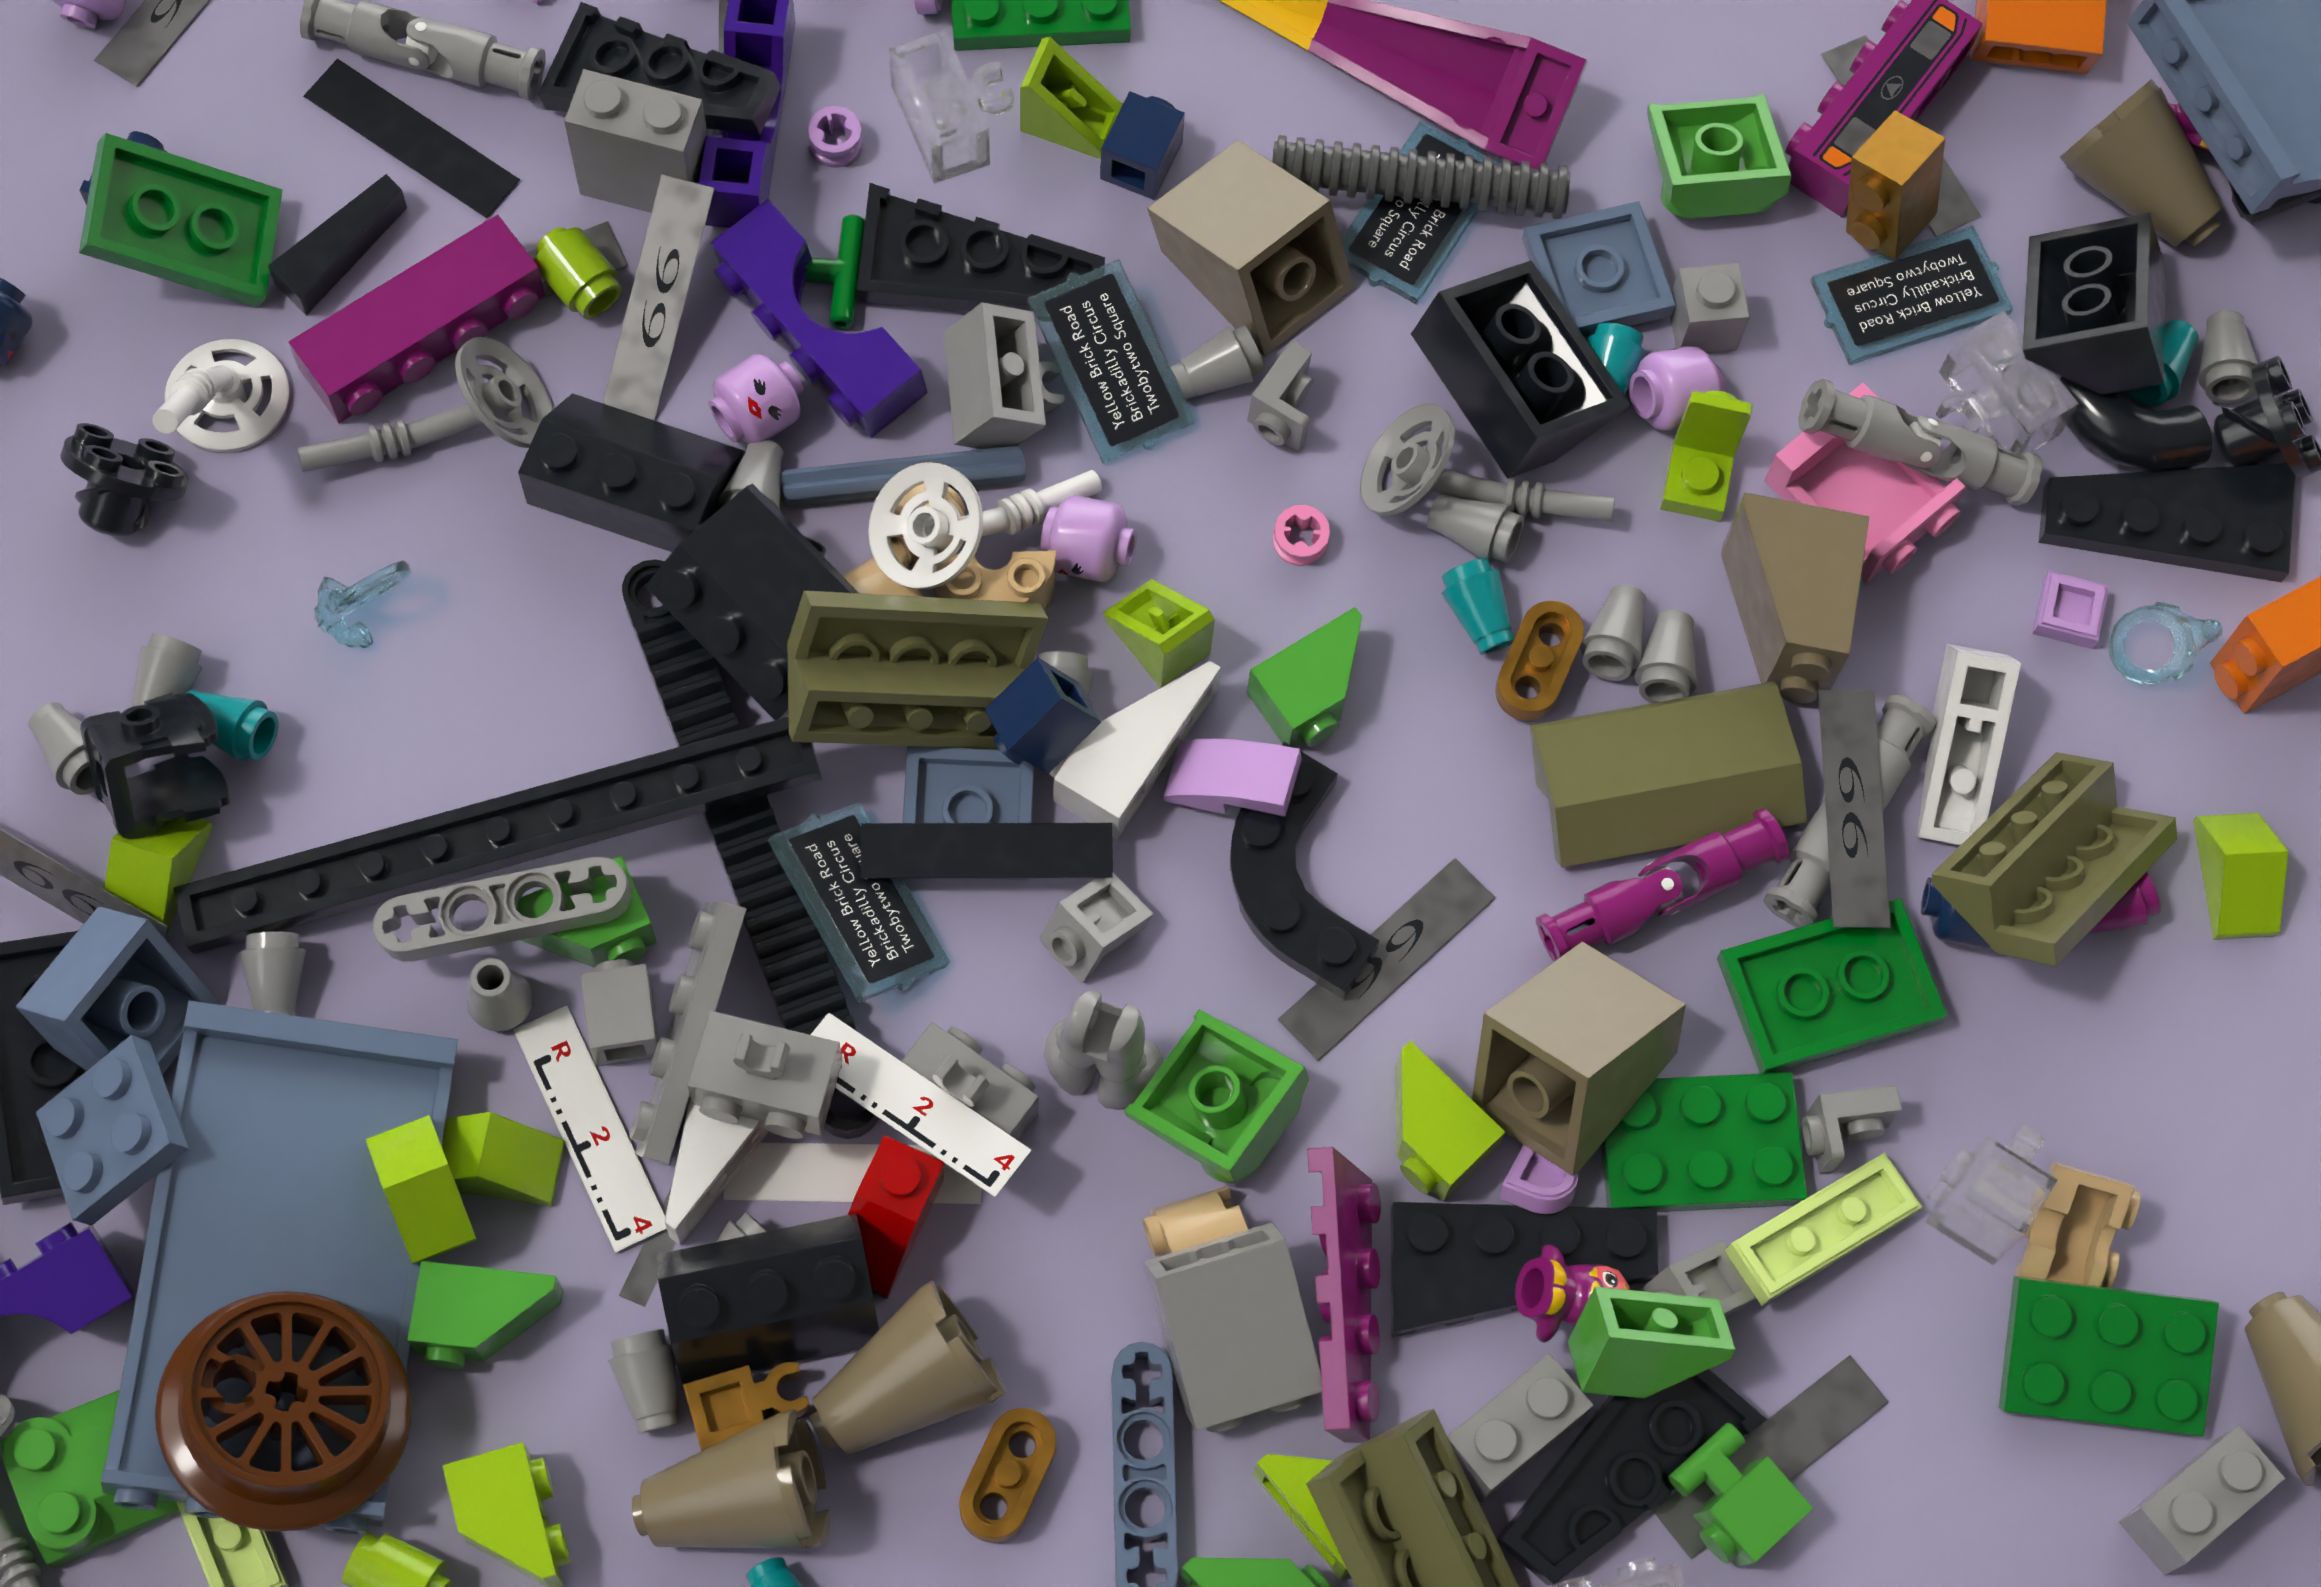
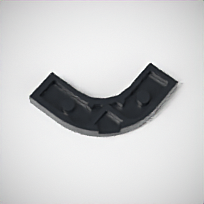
M1285 741L1282 744V746L1295 748L1290 744L1286 743ZM1300 751L1302 760L1286 816L1241 807L1232 833L1230 871L1240 912L1253 934L1263 946L1282 962L1344 1000L1378 949L1379 940L1324 907L1306 890L1297 872L1296 848L1302 833L1335 786L1338 773Z

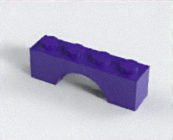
M728 0L724 24V54L774 72L781 89L761 135L713 130L711 136H706L698 184L714 188L705 223L707 226L730 228L769 197L796 24L793 0Z
M766 199L711 242L719 263L713 269L718 280L735 299L742 294L749 299L756 307L751 312V315L758 326L772 341L781 336L794 350L789 354V358L796 369L810 384L819 379L832 393L827 398L828 403L848 427L853 426L857 422L872 438L928 393L921 369L883 326L858 333L837 332L817 324L801 308V296L808 268L804 267L813 260L806 240L769 199Z
M69 1222L35 1243L41 1252V1255L18 1269L11 1258L0 1264V1317L13 1314L34 1315L54 1322L70 1334L111 1311L134 1295V1290L93 1225H89L78 1232L73 1223Z

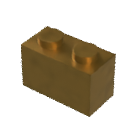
M1894 110L1852 156L1846 233L1853 236L1865 248L1876 249L1896 260L1937 214L1946 138Z

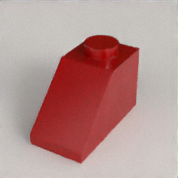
M886 1135L883 1136L862 1179L848 1215L854 1213L857 1215L872 1292L888 1299L944 1181L945 1163Z

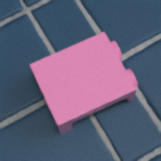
M1861 383L1849 393V395L1858 398L1864 395L1877 397L1864 383ZM1822 431L1814 434L1802 432L1775 454L1764 480L1783 500L1869 516L1861 578L1866 583L1884 568L1890 574L1898 571L1916 553L1918 548L1914 543L1927 532L1934 538L1943 533L1960 515L1961 511L1956 507V504L1966 488L1958 478L1945 487L1934 476L1909 468L1902 462H1893L1848 448L1845 444V439Z

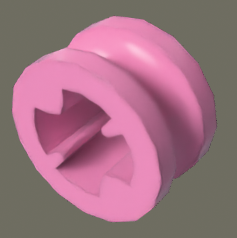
M1294 505L1284 510L1277 518L1273 535L1274 548L1279 557L1287 563L1297 566L1310 565L1318 561L1324 555L1330 536L1329 523L1324 514L1315 507ZM1295 525L1300 530L1307 529L1309 526L1313 528L1311 540L1313 545L1308 547L1303 541L1296 542L1294 545L1289 543L1290 526Z

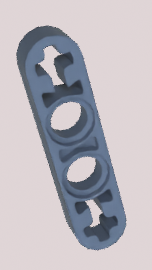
M1137 1342L1129 1344L1119 1352L1114 1360L1111 1376L1116 1587H1139V1584L1128 1583L1126 1577L1127 1574H1134L1138 1571L1140 1563L1139 1546L1126 1550L1124 1547L1125 1538L1142 1543L1165 1538L1167 1549L1153 1546L1152 1548L1153 1570L1159 1574L1165 1573L1166 1582L1157 1583L1155 1587H1176L1178 1565L1173 1371L1170 1359L1163 1349L1153 1343ZM1136 1359H1147L1149 1370L1160 1371L1161 1378H1154L1150 1381L1148 1403L1149 1407L1162 1403L1163 1413L1144 1408L1125 1414L1122 1413V1404L1133 1407L1136 1405L1135 1381L1123 1378L1122 1372L1133 1370ZM1148 1424L1156 1428L1161 1434L1163 1447L1159 1454L1152 1459H1136L1125 1449L1124 1436L1134 1425ZM1141 1491L1152 1492L1163 1502L1164 1516L1154 1527H1137L1127 1518L1125 1504L1135 1493Z

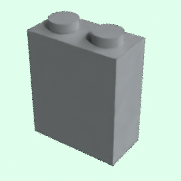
M583 69L564 120L580 195L652 213L661 174L699 183L707 136L702 99Z
M1272 1222L1144 1261L1183 1410L1196 1431L1204 1428L1210 1432L1229 1430L1242 1424L1245 1421L1246 1415L1268 1408L1275 1412L1293 1410L1306 1404L1309 1401L1308 1396L1322 1392L1321 1372L1287 1241Z

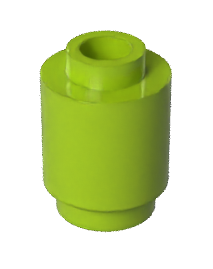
M558 227L548 232L538 242L536 246L538 254L534 262L539 267L540 275L570 311L580 312L585 319H591L605 312L617 301L622 293V286L617 281L618 272L581 228L573 227L566 230L564 227Z
M366 1533L350 1555L342 1576V1583L349 1587H451L452 1580L444 1577L446 1561L387 1533L381 1538L371 1533Z

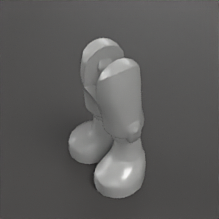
M1087 991L1081 994L1072 1004L1067 1017L1051 1029L1046 1039L1044 1057L1051 1076L1060 1088L1072 1096L1082 1095L1089 1089L1098 1070L1101 1075L1097 1090L1098 1102L1108 1109L1119 1110L1127 1108L1129 1103L1133 1104L1163 1064V1057L1157 1046L1145 1039V1026L1140 1011L1132 1004H1126L1124 1009L1103 1002L1102 994L1097 991Z

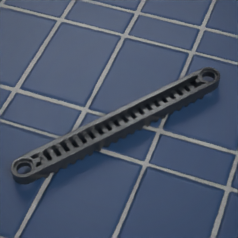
M657 559L646 560L633 566L625 575L622 593L628 617L677 747L741 730L739 720L735 715L731 699L727 694L715 658L664 605L651 608L644 606L638 601L637 594L640 588L649 582L665 562ZM767 795L703 812L737 906L746 908L743 922L783 1028L811 1035L825 1016L830 1013L857 1031ZM829 1108L824 1129L835 1137L844 1139L858 1138L871 1131L879 1118L865 1109L856 1118L846 1120L838 1118Z

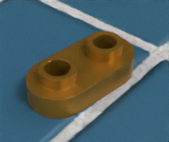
M1543 601L1531 607L1525 614L1500 670L1495 686L1497 702L1509 716L1522 721H1533L1546 716L1555 706L1584 636L1583 622L1579 614L1569 605L1559 601ZM1545 632L1553 633L1559 638L1560 643L1555 646L1546 645L1540 640L1539 635ZM1529 685L1534 688L1537 696L1531 699L1523 698L1517 693L1516 687Z
M1016 1408L1002 1414L993 1424L963 1487L959 1501L963 1525L977 1539L991 1543L1002 1542L1017 1534L1025 1523L1056 1453V1434L1052 1424L1043 1414L1029 1408ZM1018 1436H1027L1034 1442L1035 1450L1028 1457H1016L1009 1449L1011 1441ZM991 1497L1000 1498L1007 1506L1006 1513L996 1520L986 1518L980 1510L982 1503Z

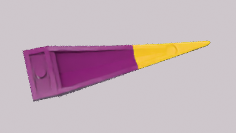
M1219 0L1484 152L1503 159H1510L1511 162L1520 165L1522 161H1529L1530 168L1539 169L1540 163H1546L1587 65V59L1529 36L1371 0Z

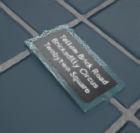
M1419 121L1399 151V154L1408 155L1409 149H1417L1418 156L1427 157L1428 151H1435L1436 158L1444 159L1447 153H1454L1455 160L1463 161L1466 155H1473L1474 162L1482 163L1484 157H1487L1468 147V141L1461 138L1457 141L1422 121ZM1375 194L1374 200L1367 199L1341 238L1349 268L1367 277L1370 286L1376 287L1380 284L1417 305L1478 213V205L1469 204L1468 209L1463 210L1459 208V203L1450 202L1449 207L1444 208L1441 207L1440 201L1432 200L1430 206L1422 205V199L1413 198L1411 204L1403 203V197L1394 196L1393 202H1387L1384 198L1385 195Z
M1974 226L1909 245L1896 260L1885 254H1880L1813 275L1810 281L1826 314L1824 326L1829 329L1832 328L1849 365L2010 315L2013 311V307L1997 276L1999 265L1996 262L1990 261Z
M1119 259L1081 276L1077 273H1070L1066 282L1027 299V303L1031 311L1034 312L1035 320L1102 464L1142 446L1144 449L1150 450L1154 447L1156 440L1194 424L1195 420Z
M860 802L824 816L812 813L805 823L773 834L768 840L858 1003L898 988L900 991H907L913 984V981L944 969L950 963L903 878H861V823L871 822Z

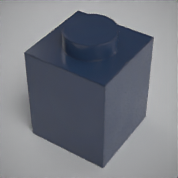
M1129 91L1101 148L1100 179L1155 200L1183 143L1185 112L1175 109L1171 103L1155 96L1146 98Z
M1038 657L985 708L988 717L997 731L993 739L1000 751L1018 765L1026 761L1047 774L1101 723L1078 681Z

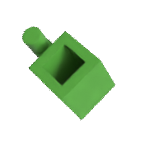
M1726 1423L1672 1472L1668 1478L1675 1489L1685 1497L1689 1496L1703 1482L1715 1493L1713 1497L1693 1514V1517L1704 1528L1699 1532L1700 1538L1719 1560L1726 1564L1732 1560L1737 1567L1756 1563L1814 1508L1768 1456L1749 1462L1739 1472L1729 1458L1746 1441L1732 1424Z

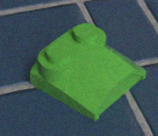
M1764 94L1749 98L1657 105V103L1648 104V121L1663 177L1661 201L1673 214L1687 219L1760 213L1772 208L1779 198L1788 193L1791 173Z
M1199 1009L1194 1015L1195 1020L1135 1102L1133 1104L1129 1103L1124 1112L1128 1118L1200 1162L1205 1172L1213 1179L1221 1182L1235 1183L1248 1178L1259 1168L1300 1109L1309 1077L1304 1066Z
M119 1390L51 1418L35 1417L18 1424L7 1437L0 1439L3 1463L28 1530L46 1564L52 1569L180 1512L176 1502L157 1500L155 1510H139L117 1506L114 1504V1494L102 1492L101 1478L103 1468H105Z

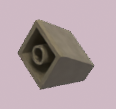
M1239 140L1147 207L1161 252L1235 329L1244 325L1247 327L1259 353L1264 357L1355 288L1330 199Z
M1744 492L1723 541L1721 557L1760 682L1774 681L1778 685L1781 697L1791 702L1810 703L1819 700L1818 689L1831 690L1850 655L1869 516Z
M1581 942L1484 1012L1472 1100L1506 1134L1573 1176L1581 1170L1677 1054L1686 1004L1586 943Z

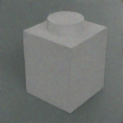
M1730 263L1679 268L1671 291L1676 304L1671 316L1676 348L1684 346L1699 347L1706 353L1736 351L1750 318L1740 264Z
M617 959L598 964L595 967V971L580 973L588 1044L595 1066L652 1059L659 1037L652 982L646 964L634 965V962L631 960Z

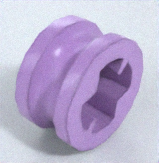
M829 106L817 111L811 117L807 129L810 153L815 160L824 166L832 168L845 167L854 162L860 155L863 146L861 124L855 113L845 107ZM833 129L844 130L846 141L842 143L841 139L837 138V145L825 143L824 132L828 131L832 136Z

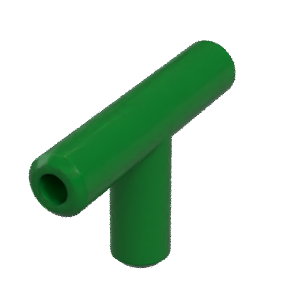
M854 214L847 215L842 219L837 259L812 258L813 261L804 267L808 268L806 282L834 283L829 322L838 329H847L854 323L865 220L861 216Z

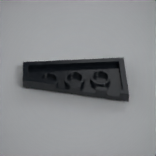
M581 2L538 92V96L546 110L568 112L582 71L585 69L702 99L706 129L761 135L781 87L775 73L715 50H711L707 54L691 49L685 39L668 33L664 38L643 31L638 22L621 16L617 21L601 16L597 7Z
M869 183L857 284V299L859 302L971 311L983 302L1032 311L1035 317L1050 318L1044 305L1045 301L1104 276L1105 257L1034 234H1030L1027 238L1000 230L999 223L977 216L975 221H971L943 212L942 205L920 198L914 203L890 195V189Z
M2288 463L2240 467L2051 477L2043 488L2038 543L2282 583L2289 574L2296 475Z
M78 931L0 942V1193L3 1205L64 1195L36 1111L85 1073L86 1070L55 1050L21 1014L16 1006Z
M1393 1202L1391 1207V1338L1411 1334L1415 1330L1440 1324H1446L1447 1326L1470 1321L1477 1316L1511 1309V1311L1518 1310L1515 1290L1520 1271L1531 1259L1540 1258L1542 1247L1546 1244L1554 1245L1560 1250L1567 1266L1602 1264L1619 1270L1629 1285L1651 1281L1658 1275L1657 1209L1567 1207L1557 1213L1539 1214L1516 1205Z
M1709 1369L1646 1398L1609 1395L1499 1535L1497 1541L1546 1585H1553L1619 1535L1622 1529L1644 1512L1651 1510L1667 1498L1675 1489L1668 1476L1726 1423L1732 1424L1744 1436L1751 1433L1767 1419Z

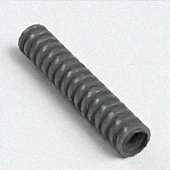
M1279 135L1278 140L1274 141L1273 163L1317 192H1319V188L1329 189V195L1337 196L1338 190L1347 191V197L1355 198L1356 193L1360 192L1366 193V199L1374 200L1375 194L1385 195L1384 198L1387 202H1393L1394 196L1403 197V203L1411 204L1413 198L1422 199V205L1430 206L1431 201L1435 200L1440 201L1441 207L1448 208L1450 202L1459 203V208L1467 210L1469 204L1478 205V211L1486 212L1488 206L1496 207L1497 213L1504 214L1506 208L1515 209V214L1523 216L1525 210L1534 211V217L1542 218L1544 212L1552 213L1553 219H1561L1567 209L1570 189V172H1568L1567 165H1559L1558 170H1549L1548 163H1540L1538 169L1530 168L1529 161H1522L1520 167L1512 166L1510 159H1503L1500 165L1493 164L1492 157H1484L1482 163L1474 162L1473 155H1466L1464 161L1455 160L1454 153H1447L1445 159L1436 158L1435 151H1428L1427 157L1418 156L1417 149H1409L1408 155L1399 154L1398 147H1391L1390 152L1387 153L1380 152L1379 145H1372L1371 151L1361 150L1362 145L1360 143H1353L1352 149L1343 148V142L1335 141L1333 147L1324 146V140L1316 139L1315 145L1305 144L1304 137H1297L1296 143L1287 142V136Z

